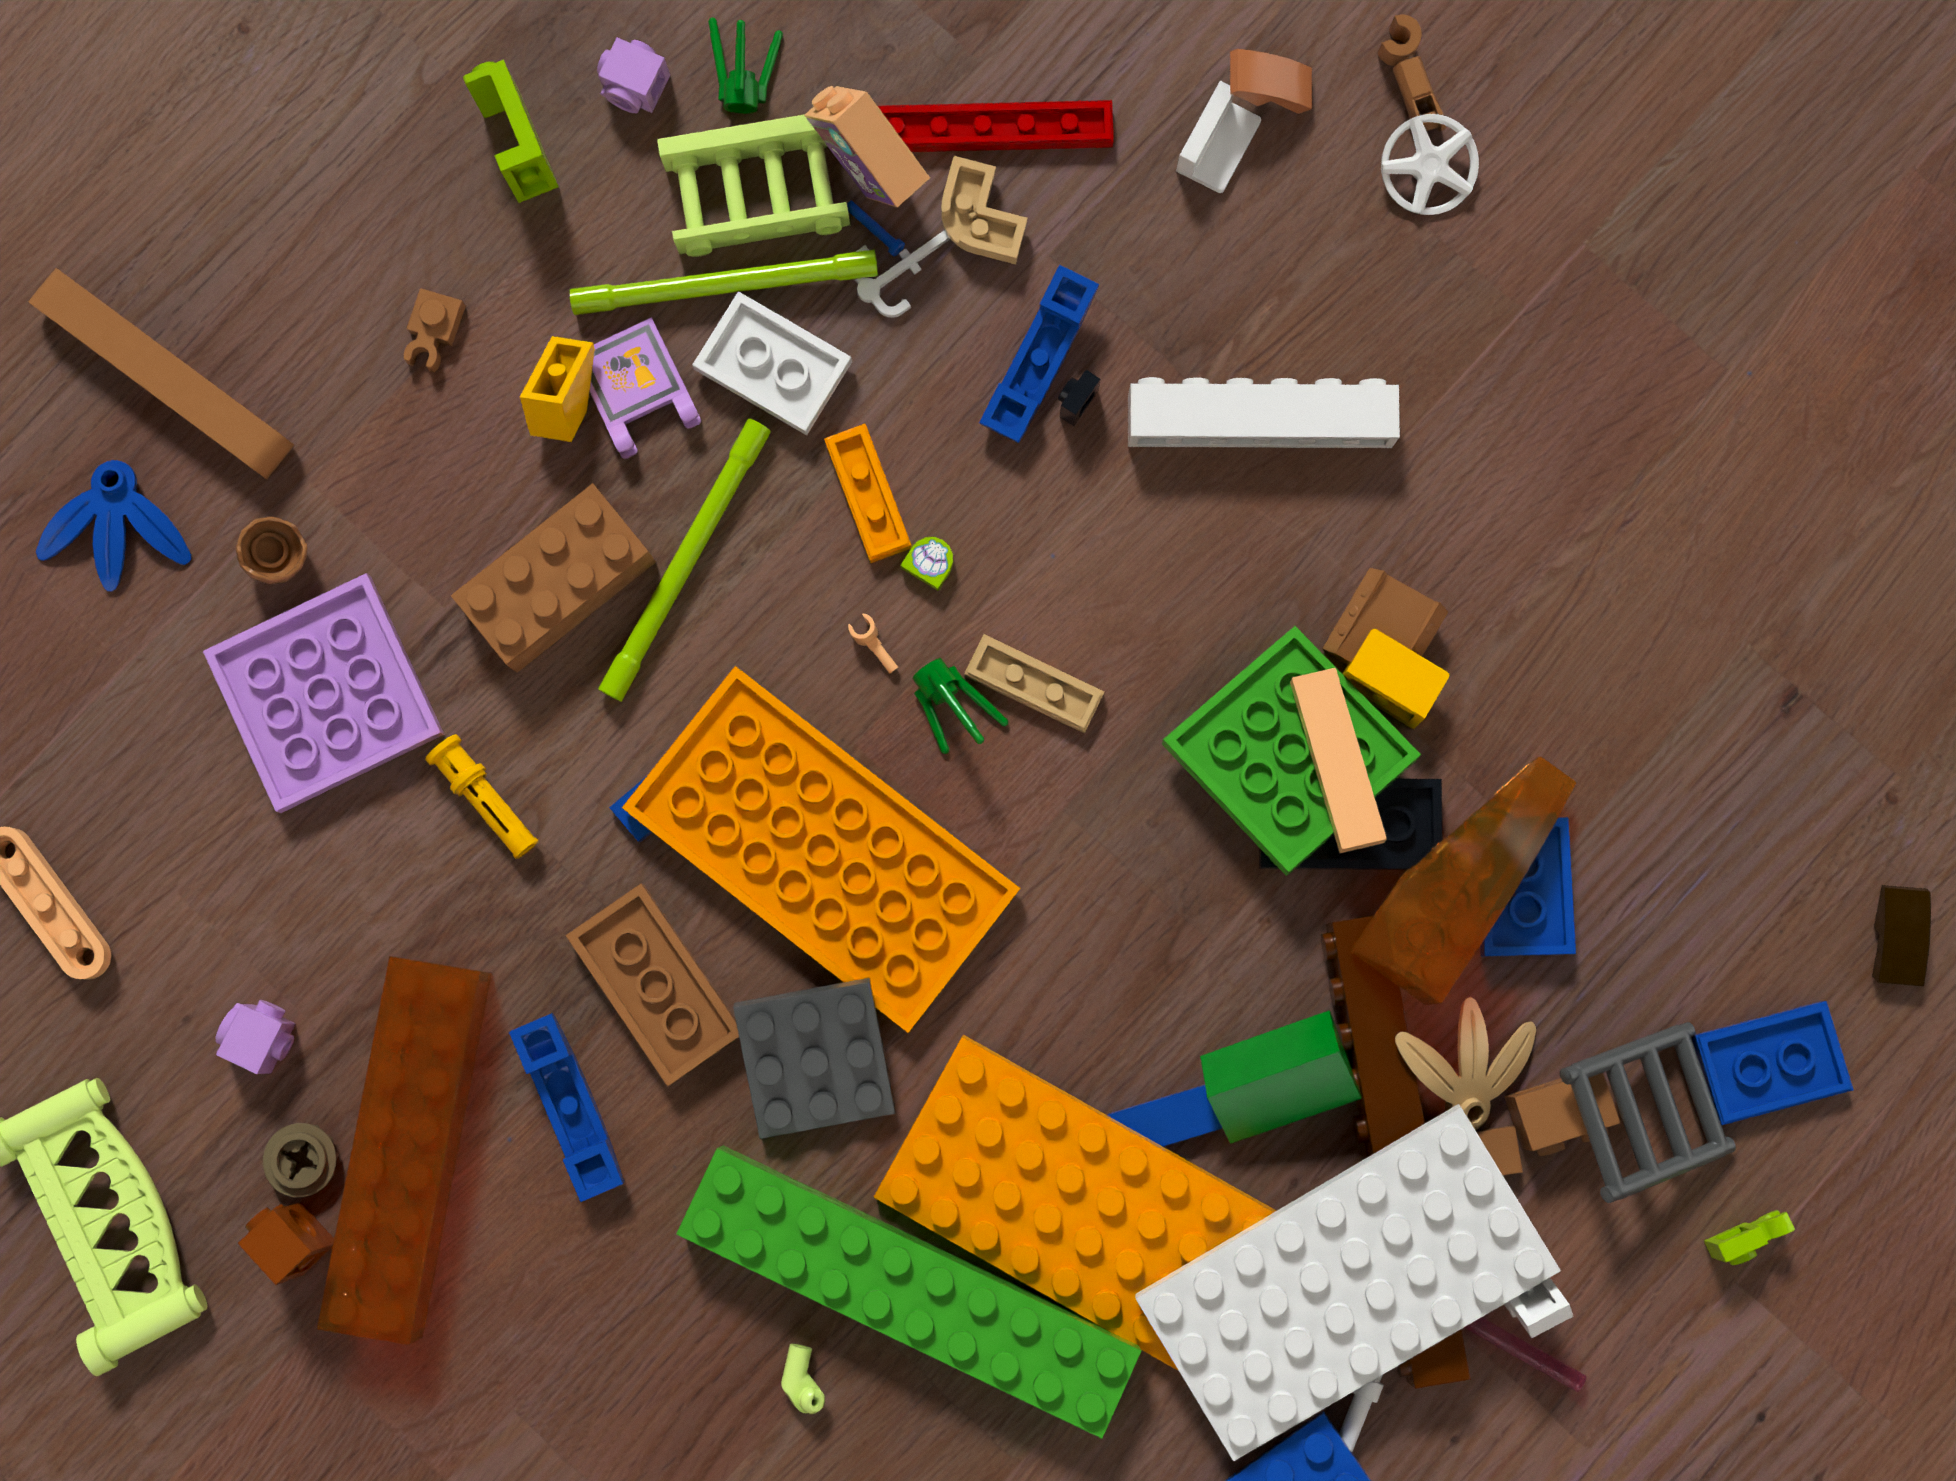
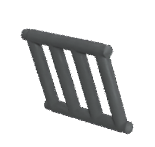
M1690 1022L1669 1027L1578 1061L1560 1070L1561 1080L1567 1085L1570 1084L1605 1184L1601 1188L1600 1194L1606 1203L1624 1199L1725 1157L1736 1149L1733 1139L1728 1136L1725 1137L1691 1040L1695 1036L1696 1031ZM1674 1046L1707 1140L1706 1144L1691 1149L1658 1054L1659 1051ZM1638 1059L1641 1060L1674 1157L1658 1164L1624 1068L1625 1064ZM1604 1072L1607 1074L1640 1170L1626 1177H1622L1589 1081L1590 1077Z

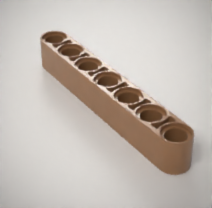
M56 267L29 299L28 302L265 479L268 480L295 446L275 429Z

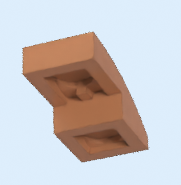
M1235 49L1230 51V94L1256 106L1272 101L1300 114L1312 110V68L1278 55Z

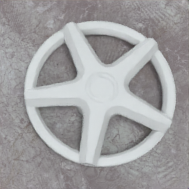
M1439 114L1416 116L1401 124L1389 137L1381 159L1382 179L1390 196L1404 209L1421 215L1440 214L1459 205L1472 192L1479 169L1478 151L1471 132L1454 119ZM1423 123L1443 124L1453 129L1457 134L1440 146H1434ZM1410 128L1416 153L1413 157L1389 160L1395 142ZM1464 145L1468 149L1470 158L1467 181L1450 168L1448 164L1449 160ZM1389 174H1411L1414 176L1417 183L1412 204L1398 194ZM1436 182H1441L1459 192L1452 200L1443 205L1425 207L1432 187Z

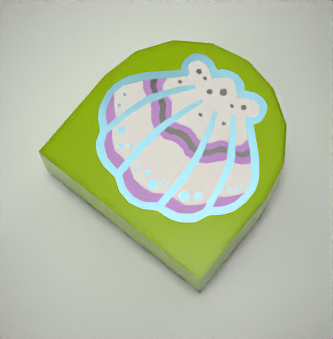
M925 537L913 545L900 566L907 573L939 591L952 570L953 553L950 546L944 540L937 537Z

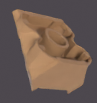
M1369 568L1362 582L1354 591L1348 606L1333 628L1322 650L1349 665L1368 633L1372 629H1377L1418 655L1423 656L1447 616L1448 611L1441 602L1428 598L1387 575L1385 571Z

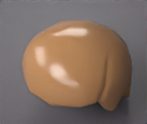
M272 516L254 519L241 530L235 549L238 562L244 572L250 578L268 585L289 581L300 573L307 558V544L298 528L289 521Z

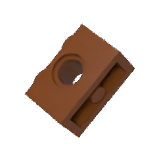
M302 1202L289 1206L280 1204L273 1210H270L268 1207L263 1209L246 1224L245 1228L249 1233L238 1242L240 1247L275 1285L304 1275L338 1243Z

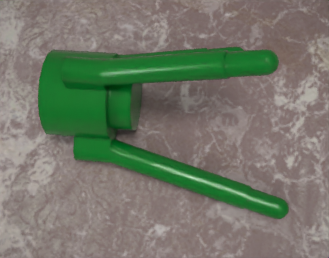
M713 17L710 18L708 23L719 83L718 100L724 102L723 107L727 111L740 114L754 113L758 111V103H766L767 87L780 49L783 33L780 30L775 32L758 82L755 80V73L745 70V22L738 20L736 26L735 70L730 71L729 78H727L717 20Z
M942 658L931 661L915 673L912 678L919 688L914 695L924 709L934 737L943 754L949 752V747L932 705V700L936 705L946 702L977 744L984 742V737L977 729V726L954 695L958 692L955 684L1001 726L1005 727L1009 723L1008 719L961 676L955 666L948 668Z

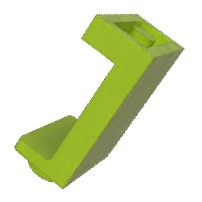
M504 59L496 63L484 62L477 65L471 73L463 76L470 94L484 118L505 111L519 143V146L494 155L500 171L517 201L521 203L558 188L559 185L525 102Z

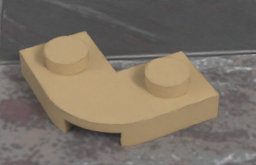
M954 156L941 205V219L947 235L957 246L967 252L1016 265L1028 218L986 207L996 166Z

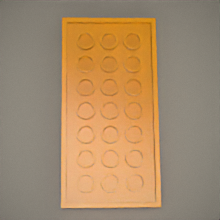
M736 666L622 807L842 982L870 978L876 1008L907 1033L910 1032L1021 889Z
M965 1035L960 1039L874 1195L875 1199L1077 1314L1139 1345L1141 1350L1176 1370L1178 1368L1136 1301L1135 1294L1276 1211Z

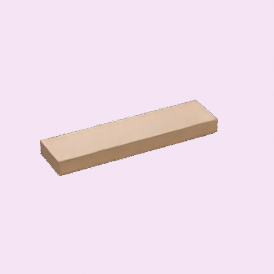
M1336 668L1292 677L1290 685L1339 852L1344 853L1385 843L1387 840Z

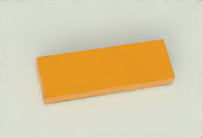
M866 424L824 438L870 563L911 549V542Z

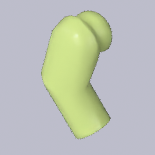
M790 1344L781 1381L782 1389L800 1412L815 1414L823 1408L825 1396L807 1372L812 1348L800 1344Z

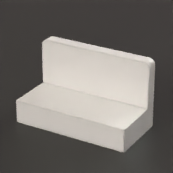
M1219 81L1180 153L1176 172L1218 193H1223L1261 123L1260 116L1232 103L1234 95L1230 94V85Z

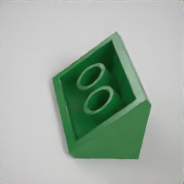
M1330 1010L1200 1056L1207 1098L1230 1144L1362 1099Z

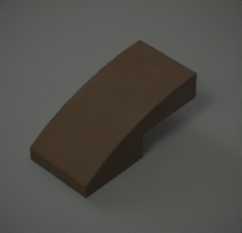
M1882 885L1874 928L1880 933L1872 977L1878 983L1924 987L1930 946L1931 893L1926 888Z

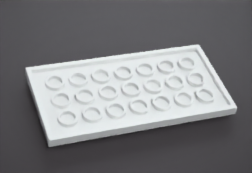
M1457 1104L1135 1294V1299L1232 1460L1235 1461L1559 1273L1561 1270L1463 1109Z

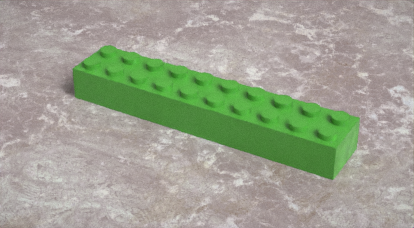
M724 1145L716 1149L676 1233L680 1237L1101 1439L1106 1432L1141 1353L1139 1345L1100 1327L1085 1317Z

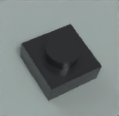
M1088 370L1084 371L1079 380L1072 377L1058 397V400L1062 402L1060 418L1075 426L1098 393L1101 379Z

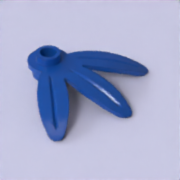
M118 460L107 461L96 468L91 478L92 489L72 499L53 516L43 531L36 549V555L41 561L53 558L70 545L96 516L93 531L95 566L104 589L110 592L114 591L120 583L124 567L126 550L125 516H127L136 531L160 553L182 565L189 563L191 560V553L178 529L157 506L136 492L137 477L134 470L128 464ZM115 475H118L119 479L117 484L112 487H107V482L109 481V479Z

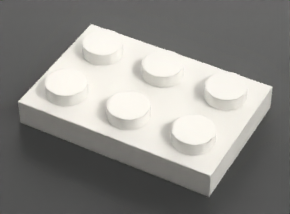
M738 291L692 366L695 371L807 435L850 367L852 357Z

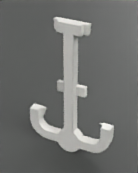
M942 231L911 254L907 249L901 251L899 255L903 260L876 279H854L858 284L857 292L859 298L867 303L872 302L880 314L890 318L898 317L911 309V305L906 299H902L896 306H887L880 298V289L909 268L914 275L921 271L918 262L950 240L946 231ZM864 245L856 252L866 251L869 249L866 247V245Z

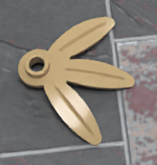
M1468 997L1461 1005L1458 1023L1457 1050L1459 1076L1442 1055L1419 1038L1407 1032H1400L1395 1037V1044L1405 1063L1415 1076L1428 1089L1446 1101L1445 1111L1459 1104L1474 1129L1477 1130L1486 1122L1490 1114V1101L1499 1096L1515 1081L1527 1063L1535 1040L1536 1026L1532 1021L1522 1024L1507 1041L1487 1070L1489 1044L1485 1021L1477 1001L1472 997Z

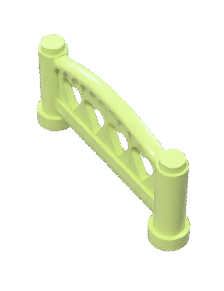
M99 1078L91 1081L86 1079L6 1120L0 1117V1167L18 1159L95 1325L78 1334L76 1338L80 1357L87 1369L95 1376H100L117 1367L118 1359L199 1318L201 1312L205 1311L208 1307L203 1292L196 1284L188 1288L182 1282L176 1242L162 1199L138 1155L117 1128L104 1116L102 1112L103 1105L110 1102V1096L104 1083ZM82 1130L88 1132L91 1136L90 1147L99 1153L97 1165L93 1168L58 1165L74 1136ZM99 1172L108 1174L111 1180L109 1189L116 1191L119 1197L117 1206L111 1210L78 1207V1202L94 1176ZM119 1213L127 1215L130 1220L129 1230L133 1231L138 1237L136 1248L132 1251L97 1248L96 1246L113 1218ZM138 1255L147 1257L150 1263L148 1272L153 1273L158 1279L157 1288L151 1293L116 1290L117 1285L133 1259Z

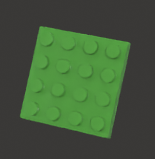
M1296 626L1290 629L1182 722L1162 742L1167 751L1286 876L1334 835L1290 681L1292 677L1336 667ZM1336 668L1374 797H1376L1415 763L1421 754Z

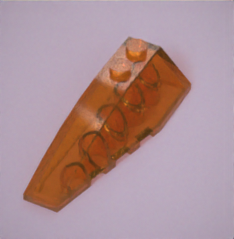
M1536 757L1497 791L1495 796L1480 809L1472 813L1463 821L1462 825L1447 838L1440 841L1431 849L1429 854L1399 878L1350 951L1424 1005L1441 1004L1515 893L1552 830L1577 782L1543 757Z

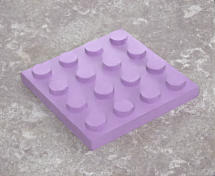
M367 573L203 651L276 812L283 813L445 735L371 576Z

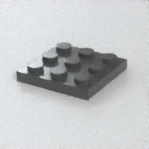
M870 978L734 1003L733 1009L760 1139L895 1114V1105Z

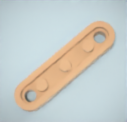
M0 827L1 887L68 976L87 980L101 976L111 962V950L108 943L29 836L20 829ZM13 843L16 850L14 855L8 858L5 854V849L8 844ZM91 949L94 953V960L91 964L87 965L83 960V955L86 950Z

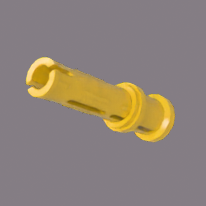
M457 734L446 738L429 752L425 760L429 765L435 764L451 783L449 789L453 794L466 797L487 825L492 828L512 852L515 859L524 856L536 846L539 840L531 834L510 806L505 803L485 779L487 776L486 768L481 763L476 764L460 745L462 739Z

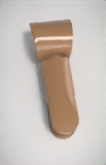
M1404 14L1395 15L1389 32L1392 38L1400 40L1403 44H1397L1391 39L1381 43L1377 54L1387 65L1394 66L1393 72L1405 102L1409 119L1420 116L1417 106L1427 103L1430 111L1426 114L1444 116L1431 87L1421 57H1414L1422 37L1421 27L1417 20L1411 16ZM1423 123L1426 131L1437 128L1440 132L1446 129V126L1443 124Z

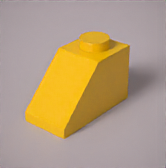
M551 337L520 395L530 436L572 442L587 412L595 351L593 342Z

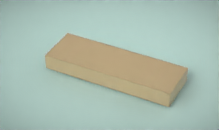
M983 634L964 673L965 677L1084 734L1104 695V691Z

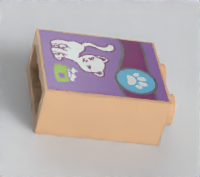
M830 86L814 97L812 100L814 107L804 116L866 198L899 207L930 179L929 175L868 92Z

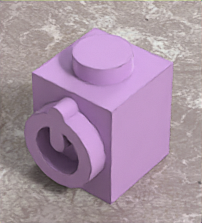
M618 37L611 50L606 49L603 52L597 67V73L603 86L600 94L616 107L630 113H638L640 108L652 113L670 77L665 58L655 54V51L649 45L638 40H632L629 43Z
M259 1000L257 1005L236 1003L234 1008L224 1017L217 1031L215 1039L216 1043L220 1044L216 1055L255 1074L272 1073L277 1061H282L293 1045L294 1036L291 1035V1032L296 1023L283 1018L284 1009L267 1001Z

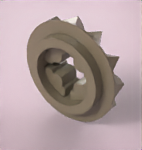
M295 1123L283 1127L271 1137L264 1151L263 1169L267 1180L278 1192L290 1197H307L323 1190L336 1175L335 1168L339 1154L335 1150L333 1137L327 1135L318 1125ZM308 1146L307 1158L312 1160L313 1164L317 1165V1167H304L299 1173H296L297 1162L291 1159V1156L285 1152H302Z

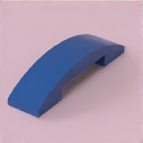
M1059 265L1002 383L998 384L979 424L1020 443L1075 340L1098 290V283Z
M551 1013L509 1031L526 1074L530 1073L565 1155L563 1162L580 1202L624 1184L611 1140L592 1092L554 1014Z

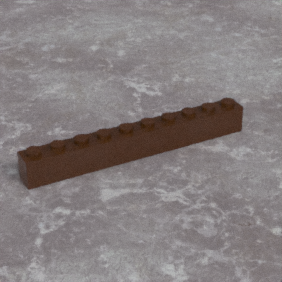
M1387 914L1331 922L1326 924L1327 933L1321 934L1324 958L1326 961L1332 960L1335 978L1329 979L1331 1000L1333 1006L1340 1005L1343 1024H1337V1031L1344 1050L1348 1051L1351 1069L1362 1099L1357 1100L1359 1115L1353 1116L1354 1132L1358 1144H1365L1367 1157L1424 1124L1416 1076L1405 1063L1395 1044L1396 1035L1400 1032L1408 1033ZM1462 1329L1398 1365L1396 1368L1399 1377L1406 1376V1381L1415 1389L1471 1380Z

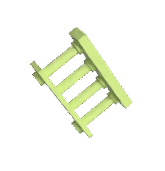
M804 115L657 139L659 154L665 171L678 173L687 228L672 231L673 240L679 254L686 253L688 256L698 257L711 253L714 248L815 231L820 235H829L841 231L842 227L851 226L847 202L833 203L824 151L827 145ZM802 149L808 155L816 207L790 211L781 156L785 152ZM759 156L761 159H764L773 214L747 219L738 164L742 159ZM717 164L721 166L730 222L704 226L695 171L699 166Z

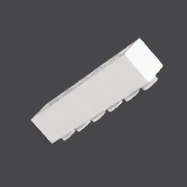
M1148 377L1139 379L1138 384H1130L1128 393V447L1392 448L1400 438L1399 385H1386V380L1365 379L1361 380L1359 385H1342V381L1335 378L1319 379L1315 381V384H1298V381L1292 378L1274 379L1271 381V384H1253V380L1249 378L1229 379L1227 384H1209V380L1205 378H1187L1182 381V384H1165V380L1162 378Z

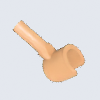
M862 614L870 626L869 631L865 634H857L850 624L848 625V630L858 645L867 646L870 651H873L890 674L898 666L877 638L878 629L872 617Z

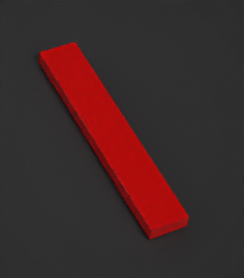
M1112 100L878 106L911 152L1113 148Z

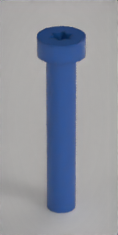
M852 200L847 203L848 212L889 248L888 252L893 257L903 250L905 243L900 238L896 240Z

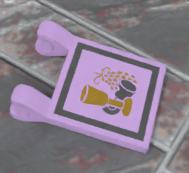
M652 317L594 344L595 351L590 393L613 443L623 459L630 458L638 453L626 424L673 402L685 428L690 429L701 423V418Z

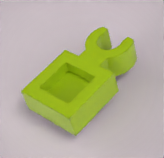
M1775 1210L1761 1216L1756 1221L1751 1223L1744 1222L1704 1240V1243L1711 1258L1730 1262V1265H1738L1757 1256L1755 1249L1767 1245L1768 1240L1786 1235L1794 1231L1795 1228L1787 1212L1780 1214L1779 1210Z

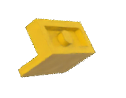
M1372 629L1368 633L1354 659L1342 673L1372 705L1412 729H1415L1426 718L1449 678L1447 671L1377 629Z

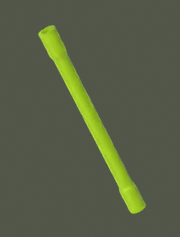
M874 249L837 254L830 258L621 285L604 284L570 289V303L573 314L581 315L612 311L618 307L827 280L844 281L878 276L877 259Z
M752 419L746 421L730 450L725 466L622 651L617 654L602 680L598 690L620 702L625 697L640 670L642 659L743 477L754 464L771 433L761 423Z

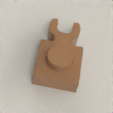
M420 288L406 328L410 334L417 336L416 340L411 341L404 350V360L408 365L414 366L417 355L422 352H428L429 357L426 367L434 373L438 370L441 364V355L438 351L439 344L453 345L466 307L462 300Z

